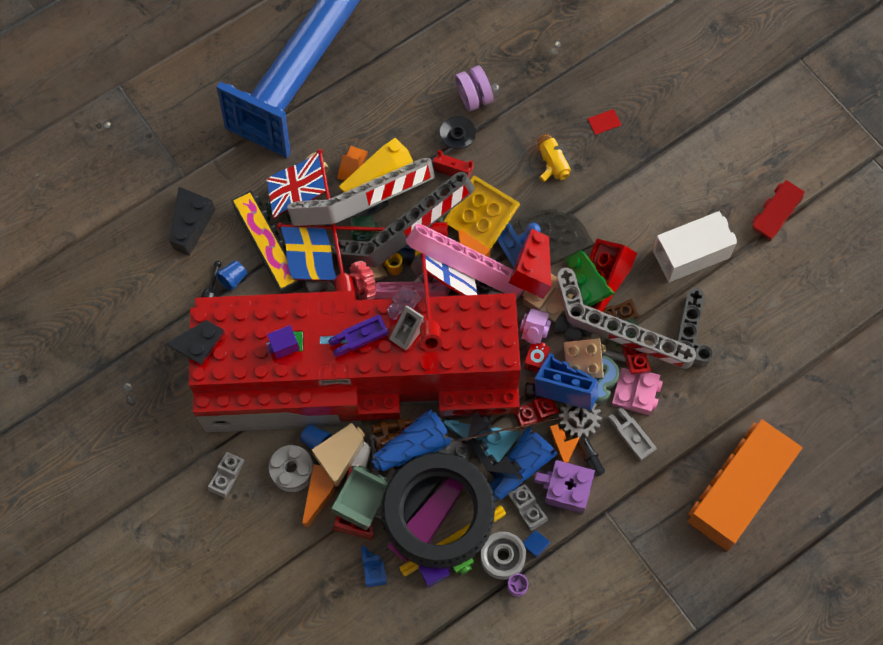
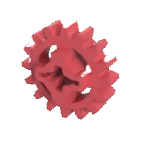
M362 260L351 263V267H349L351 273L349 275L353 277L356 296H359V300H373L374 296H376L374 291L376 290V283L373 271Z

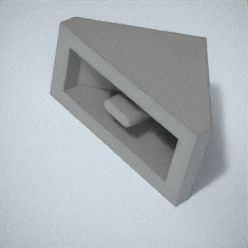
M408 305L405 306L389 339L404 350H407L420 334V325L424 322V316Z

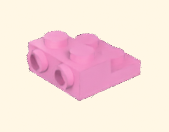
M621 367L612 406L622 407L623 409L650 416L651 411L656 410L658 399L655 398L656 392H660L663 381L659 380L660 375L651 372L631 374L629 369Z

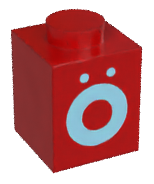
M542 342L540 344H531L524 369L538 373L549 355L550 347Z

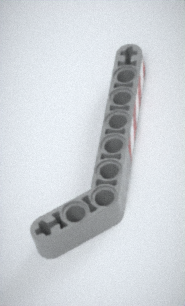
M430 158L419 159L329 200L293 202L287 206L292 225L334 224L435 178L432 161Z
M562 268L558 272L557 286L567 321L571 325L639 352L647 353L649 356L677 367L687 369L692 366L696 352L691 346L584 305L574 271L570 268ZM565 278L569 280L568 286H566ZM568 294H572L575 296V298L569 299L566 296ZM576 311L580 313V316L575 317L571 313ZM596 319L598 323L592 324L589 320ZM614 326L617 330L610 331L607 327ZM632 333L635 335V337L628 338L626 334ZM650 340L653 342V345H646L644 341ZM668 347L672 352L666 353L663 348Z

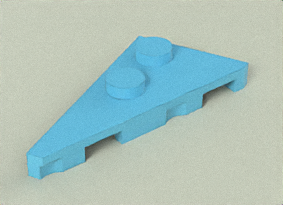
M445 420L443 422L445 427L459 437H468L471 424L459 423V421ZM497 427L491 428L492 431H497V430H501V429H502V428H497ZM502 431L490 434L483 439L489 448L487 449L488 454H492L498 462L501 461L521 436V433L519 431Z

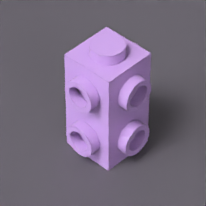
M532 308L529 314L525 313L520 326V331L523 332L521 339H525L526 342L531 344H540L542 338L547 337L551 325V320H548L549 313Z

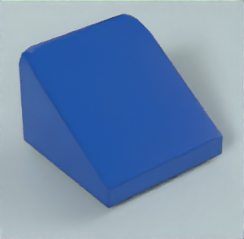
M536 530L523 542L525 549L535 559L551 543Z

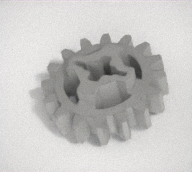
M565 403L566 407H561L560 409L563 414H559L558 419L562 420L559 424L560 427L565 426L564 433L569 431L570 438L577 435L579 440L581 435H584L585 438L589 437V433L595 435V429L600 428L598 422L602 420V417L598 416L601 410H595L597 404H594L592 410H589L591 413H589L584 408ZM579 412H581V417L583 419L581 421V425L579 424L580 421L578 418ZM591 424V426L587 429H583V427H585L586 425Z

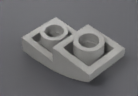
M226 452L217 467L215 476L208 485V491L226 498L239 475L244 459Z
M526 484L508 494L530 531L548 521L547 516L537 504L536 498Z

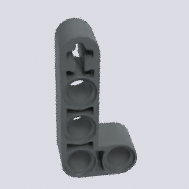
M693 288L688 292L684 302L676 341L691 346L696 352L692 366L703 368L710 363L713 351L707 345L696 343L705 294L701 289ZM693 298H696L695 306L692 305ZM692 314L695 319H689L687 315ZM683 332H689L692 336L687 337ZM698 354H705L707 359L700 358Z

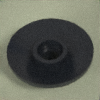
M462 116L450 117L440 127L442 142L452 149H464L470 146L476 137L474 124L468 118Z

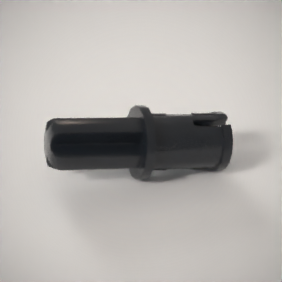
M584 438V443L583 440H580L577 445L585 457L584 461L588 462L592 470H595L594 475L596 477L603 475L605 469L598 458V452H595L589 438Z

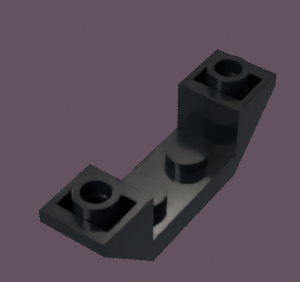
M477 411L473 413L468 437L492 432L489 427L491 422L486 415L481 416ZM489 435L467 439L485 469L494 477L517 480L524 478L520 473L522 468L516 460L511 461L506 456L498 462L492 454H488L487 449L489 448L483 439Z

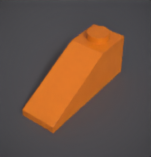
M313 464L302 522L306 528H309L336 491L335 485L321 465Z

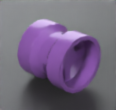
M522 574L512 575L507 584L508 592L514 597L523 596L528 589L527 578Z

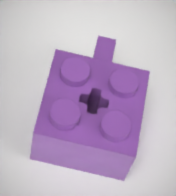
M556 460L553 472L548 471L547 474L537 472L534 483L544 485L543 489L548 490L545 503L584 514L595 470ZM568 484H571V485H572V489H571V490H568V489H567V488H568V486H567Z

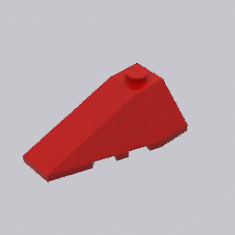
M596 238L589 259L595 265L600 276H603L609 288L615 293L631 271L637 253L625 245ZM613 295L594 304L591 308L602 312Z

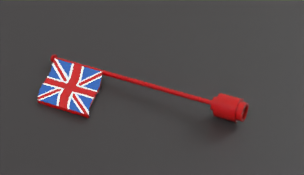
M318 149L315 155L302 163L281 170L267 179L273 219L288 211L287 206L293 202L312 201L323 193L326 194L327 200L330 199L322 157L323 150ZM334 223L331 226L340 274L334 279L335 290L355 291L353 277L344 273Z

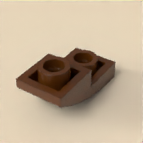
M632 299L616 306H608L602 311L627 322L640 317Z

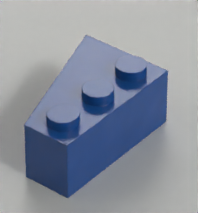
M549 353L535 377V392L540 397L592 410L598 398V380L579 369L577 371L569 367V363L565 361L560 362L554 358L553 354Z

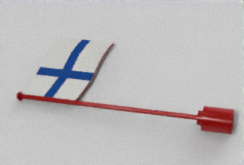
M421 253L427 321L420 325L421 347L425 351L435 352L442 346L440 324L431 320L427 273L460 295H477L474 278Z

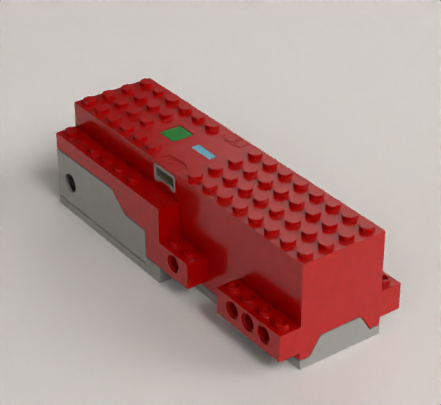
M355 291L195 298V308H190V329L208 320L222 328L225 333L202 366L189 359V387L193 392V413L205 432L306 428L310 424L316 427L348 426L351 423L354 426L362 425V421L400 419V405L439 403L440 417L473 416V413L476 411L481 416L519 414L518 387L521 368L516 293L429 297L431 320L440 324L442 346L435 352L425 351L421 347L420 334L407 350H404L389 339L407 305L423 315L424 321H427L425 297L356 300ZM376 315L381 316L388 330V335L353 351L350 350L344 355L338 357L334 355L333 351L347 344V342L343 340L341 343L330 346L328 340L331 337ZM291 325L300 350L277 359L275 353L270 354L266 344V342H269L267 334Z

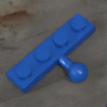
M508 222L497 240L513 268L523 245L522 242L526 239L531 229L541 232V228L537 223L528 224L526 231L517 236L510 222Z

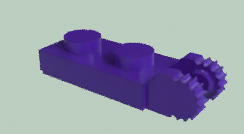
M376 315L343 330L342 333L331 337L328 342L331 346L346 340L347 344L333 351L334 355L338 357L348 353L350 350L353 351L380 339L389 333L381 316Z

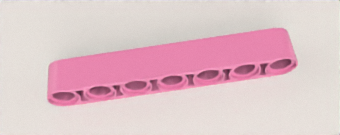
M416 224L406 238V243L411 248L503 293H516V298H519L525 291L508 283L513 269L422 224Z

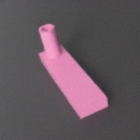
M431 281L428 283L429 297L448 296L450 288L439 281ZM377 282L376 290H374L376 293L374 299L425 297L423 282Z

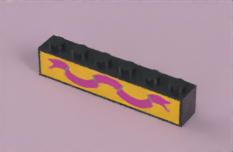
M250 190L232 199L231 202L280 294H290L303 288L302 280H293L290 274L287 254L285 253L286 246L282 239L278 240L276 236L278 232L274 224L270 226L268 222L270 217L267 211H262L260 208L262 203L258 195L254 196Z

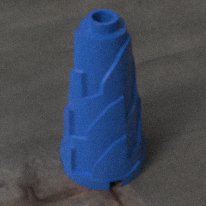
M432 409L417 417L415 422L404 429L402 433L384 444L385 446L373 455L374 459L371 462L377 471L381 470L383 472L395 466L399 467L409 460L415 459L417 456L426 455L431 452L435 453L449 446L451 439L450 437L444 438V434L448 432L435 412L432 413Z
M530 427L523 431L518 442L507 456L511 461L516 460L522 468L520 473L524 478L517 480L494 477L490 486L495 500L498 498L502 500L557 455V452L552 451L554 448L538 433L534 432L533 434L531 432L532 429Z

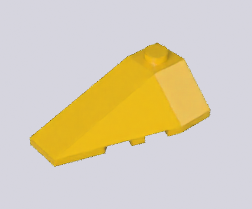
M394 138L382 146L339 186V189L343 193L412 163L413 160L408 149Z

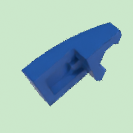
M361 546L366 587L386 585L385 567L381 557L368 551L365 546Z

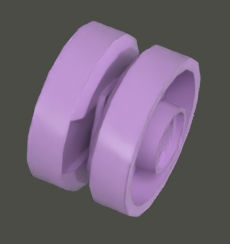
M480 65L470 68L469 75L465 71L455 75V83L459 95L469 112L478 109L479 102L485 106L494 101L491 86Z

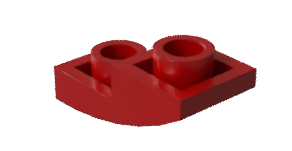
M621 345L631 374L651 371L647 353Z
M542 397L533 400L530 404L520 406L519 414H514L518 425L547 419L559 411L554 400Z

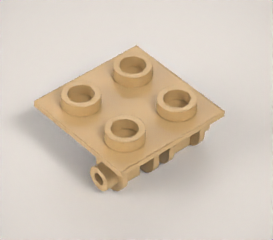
M600 338L564 342L565 361L569 363V367L576 371L579 369L593 378H604L602 353L606 351V347L604 344H601Z

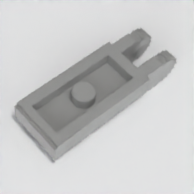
M621 407L618 409V413L625 423L621 425L612 414L608 416V420L641 462L655 452L657 448L633 417L631 418Z

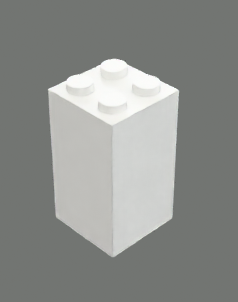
M720 211L657 235L652 251L668 282L729 259L737 244L735 234L730 232L727 219L724 216L722 217Z

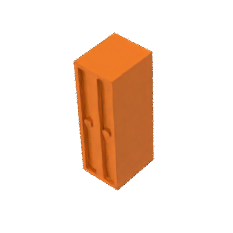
M763 419L758 424L754 422L724 463L722 469L719 470L699 499L702 502L697 501L687 514L690 516L687 522L728 551L739 539L803 447Z

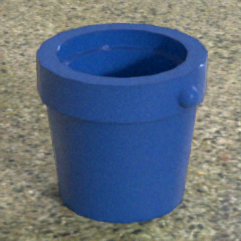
M236 260L216 272L217 279L229 291H233L247 275L246 269Z
M310 424L303 430L300 441L312 450L333 435Z

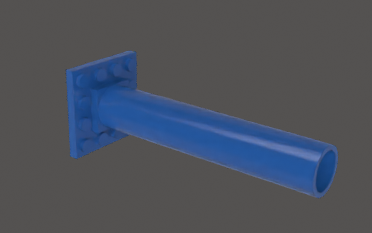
M317 0L251 94L237 90L234 86L220 81L216 88L225 129L288 158L291 151L284 110L361 0Z

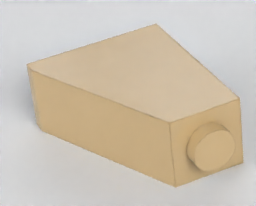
M353 423L312 449L314 457L335 487L341 483L364 446L363 437L365 435L360 427L355 428Z

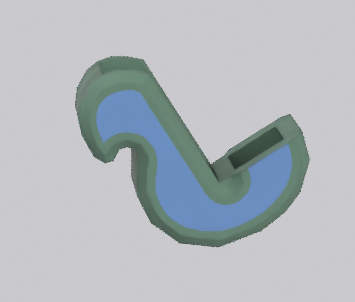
M602 355L604 378L598 379V398L595 402L597 405L607 402L611 393L609 390L613 389L617 384L620 374L618 365L611 358Z

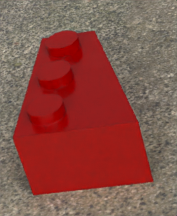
M785 180L783 184L780 182L774 190L776 194L772 199H767L763 205L765 209L762 214L757 213L752 220V223H754L752 229L770 241L773 240L788 217L792 215L798 203H801L804 199L805 191L788 180Z
M531 229L523 242L508 283L544 299L552 287L549 236Z

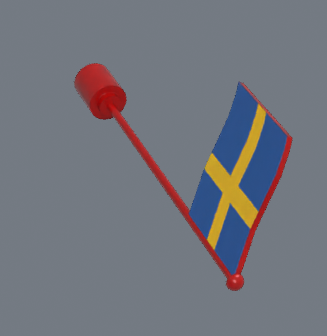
M281 222L278 223L277 228L282 231L286 243L287 262L293 280L334 281L336 274L333 268L331 245L326 230H332V226H294L281 224ZM435 222L428 227L448 237V222ZM335 226L336 230L382 231L385 229L379 227Z

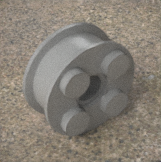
M288 445L278 449L272 455L269 462V473L276 486L281 490L298 492L310 484L314 463L305 449L296 445ZM289 466H297L294 472H287Z
M497 532L490 535L481 549V564L484 570L493 578L507 580L512 575L519 574L524 566L526 559L525 546L512 533ZM500 551H505L508 553L509 558L507 560H500L497 554Z

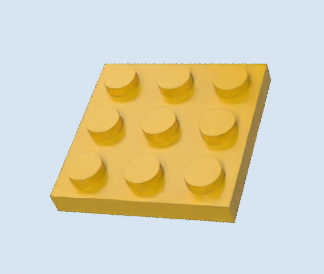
M474 175L470 180L474 185L473 193L455 206L443 222H448V225L458 232L460 229L491 250L520 206V203Z

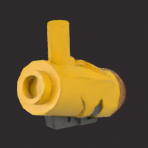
M550 134L540 136L537 139V146L541 151L543 161L547 163V170L539 179L545 182L552 174L555 179H566L571 172L568 165L570 157Z

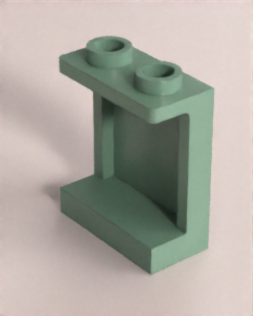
M354 465L330 512L367 531L383 500L388 479L381 475L375 476L369 473L370 470L364 466L359 465L357 467Z

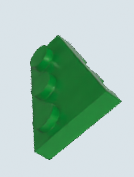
M580 250L566 258L568 268L572 269L575 273L584 305L591 307L615 294L606 284L603 276H600L595 265L585 252Z

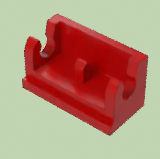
M438 150V156L434 158L433 167L434 171L453 176L458 172H465L470 178L474 168V161L469 160L468 163L443 155V151Z

